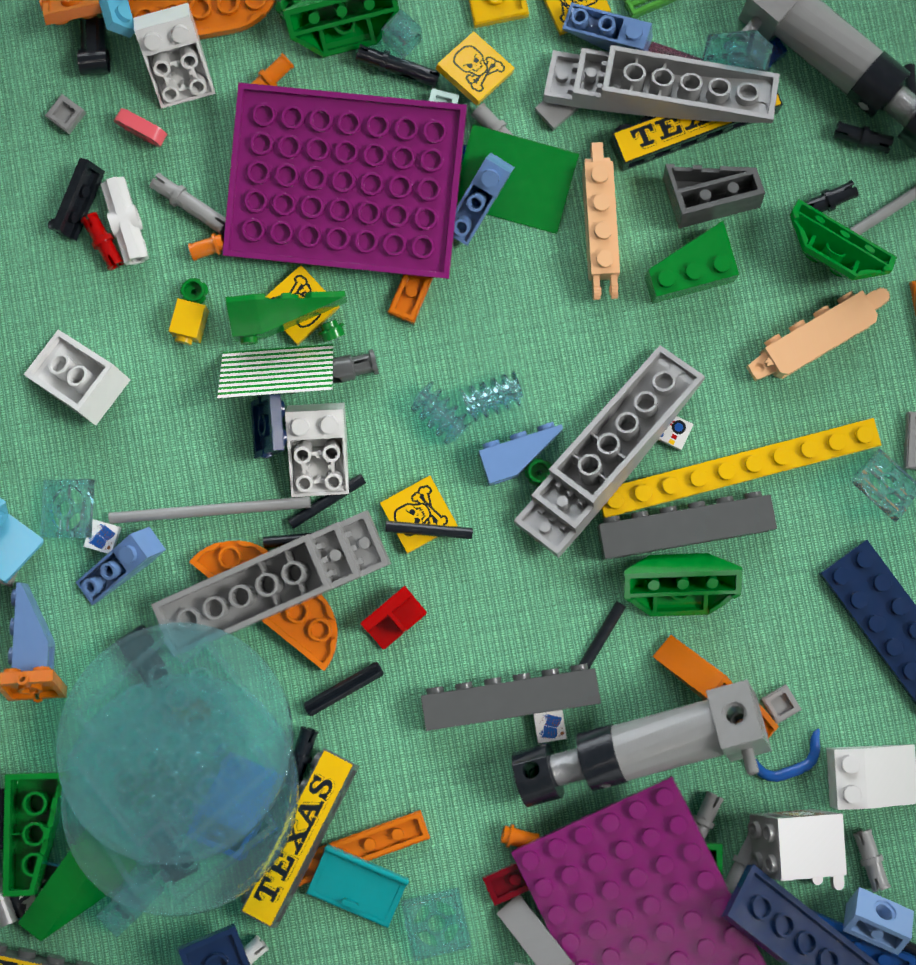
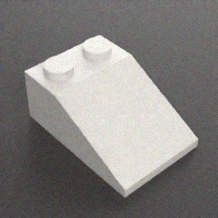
M59 329L24 373L31 381L94 425L98 424L130 381L112 363Z
M914 744L826 748L830 807L837 810L916 804V757Z

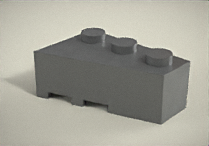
M665 164L663 181L679 229L761 207L765 191L756 167L720 166L718 169L702 168V165L675 167V164Z

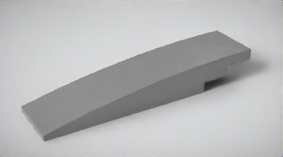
M614 45L610 46V52L582 48L580 55L553 50L543 102L652 117L721 122L773 123L780 74Z
M660 345L549 468V476L532 493V501L515 518V525L559 558L645 457L705 380V376Z
M366 510L312 534L304 535L151 604L170 652L173 658H176L390 565L391 562L371 515Z

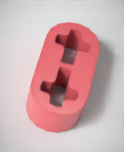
M124 108L119 110L114 119V122L126 131L157 147L162 146L168 135L160 127Z

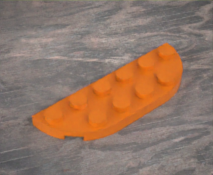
M128 0L133 18L189 3L200 40L234 34L253 27L270 12L276 1Z
M225 541L204 548L189 562L208 578H211L269 551L247 541ZM323 595L262 620V622L323 671L328 668L336 651L338 628L334 612Z

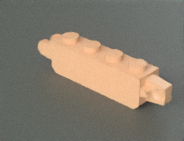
M603 142L591 143L590 159L584 160L582 170L589 281H592L593 300H600V280L610 281L609 294L611 299H618L620 263L614 166L610 158H604Z
M880 287L867 295L863 290L855 295L852 291L837 299L839 304L832 309L826 305L813 313L815 319L808 323L801 320L788 328L791 333L781 338L780 334H777L764 342L766 347L760 352L761 355L747 366L748 372L754 381L772 374L774 377L781 379L787 377L876 323L878 317L876 310L889 301V291L884 289V287Z

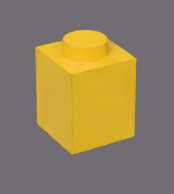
M177 298L169 327V332L173 337H176V342L185 345H192V342L201 344L209 315L206 305Z

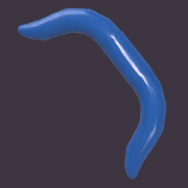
M816 729L810 738V751L804 761L780 770L771 771L762 766L756 759L759 769L757 775L766 781L779 782L809 771L817 763L820 756V729Z

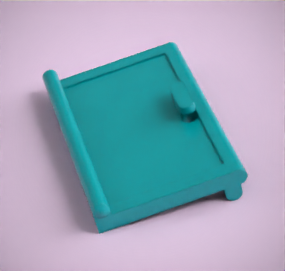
M327 844L306 894L388 928L405 887L409 885V878Z

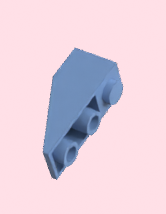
M572 2L562 27L564 31L610 52L611 45L648 51L653 38L652 23Z
M492 153L485 158L457 206L454 230L455 239L468 246L515 167Z
M553 422L537 427L538 432L527 435L526 431L511 435L510 441L500 444L499 440H494L483 444V449L479 450L478 454L488 485L492 486L516 478L561 433L563 429L562 424L554 426Z
M150 527L131 533L77 580L76 584L91 605H94L147 567L166 549Z
M16 582V589H13L11 593V604L15 606L14 618L10 620L9 626L10 635H13V647H10L8 651V663L12 665V668L22 671H33V668L38 666H46L54 670L55 641L29 585Z

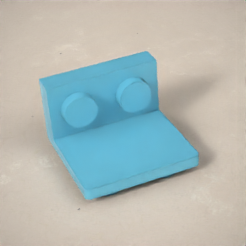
M0 498V581L7 583L43 545L44 541L43 538L8 513L6 501Z

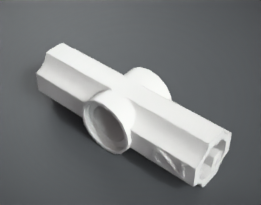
M124 177L106 179L101 183V187L109 210L107 217L113 235L117 237L125 265L143 263L149 259L146 243L141 232L143 226L138 210L133 205L126 179Z

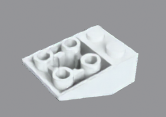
M189 3L133 18L134 32L161 109L215 94Z
M345 402L287 406L285 421L291 497L349 494Z

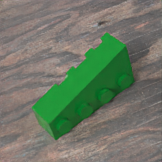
M72 772L5 774L2 897L34 896L40 893Z

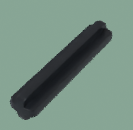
M374 662L306 701L303 705L308 715L314 716L383 676L384 672L380 664Z

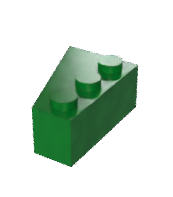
M721 221L648 269L645 281L652 304L733 283L736 280L739 272L724 221Z

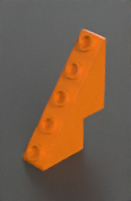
M672 635L667 638L652 656L703 700H708L707 690L732 684L731 680L724 673ZM759 704L769 739L779 726ZM743 718L737 720L735 724L740 723L743 720Z

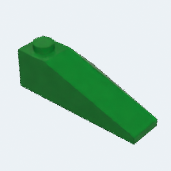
M345 291L309 292L304 295L305 298H299V295L292 293H281L276 299L265 297V294L225 297L232 336L236 342L240 341L241 345L257 344L259 339H266L347 303Z
M88 826L17 924L38 940L43 941L120 887L140 860L95 826Z

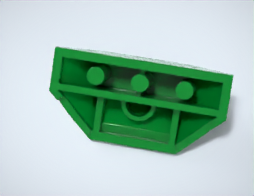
M303 0L283 10L290 39L322 57L360 49V44L367 47L378 44L400 12L397 0Z
M797 200L790 213V218L799 250L810 261L819 262L829 268L834 275L844 277L849 281L890 274L897 259L895 255L802 200Z
M709 553L649 555L624 570L623 596L626 601L631 602L651 617L709 615L724 606L732 598L735 599L741 595L743 569L739 565Z

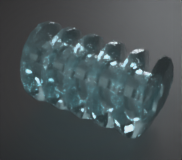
M514 370L511 372V380L505 374H502L500 384L495 378H491L490 388L482 381L479 383V391L472 385L469 386L468 395L459 389L467 414L475 422H478L479 412L486 419L489 418V409L491 408L497 415L500 414V405L502 404L508 411L511 410V401H514L518 407H521L523 394Z
M431 381L413 399L411 411L415 413L422 410L419 419L423 421L430 418L427 427L431 429L438 426L435 434L438 437L446 434L444 443L448 445L456 441L471 426L473 421L467 424L464 423L467 416L466 413L456 416L455 414L459 406L455 405L448 408L447 405L450 398L447 397L440 400L439 397L442 390L438 389L432 392L431 388L434 382Z

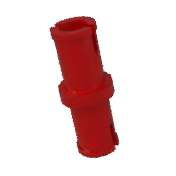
M98 213L88 214L89 219L83 217L81 222L93 240L91 244L95 250L98 249L108 270L118 268L117 264L123 265L124 261L113 243L114 237L106 231L98 217Z

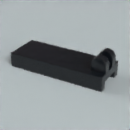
M79 158L56 217L48 222L49 229L61 236L77 241L83 227L81 219L87 217L105 174L103 169L88 159Z

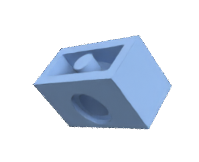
M859 887L846 903L843 931L899 955L912 939L914 911Z

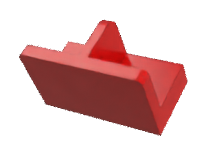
M404 586L360 624L382 649H386L422 619L427 612L407 587Z

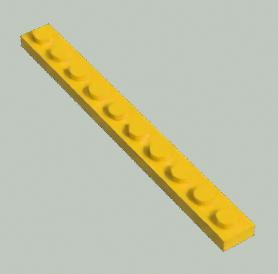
M871 418L623 483L601 510L604 518L617 516L876 448L882 444L875 420Z

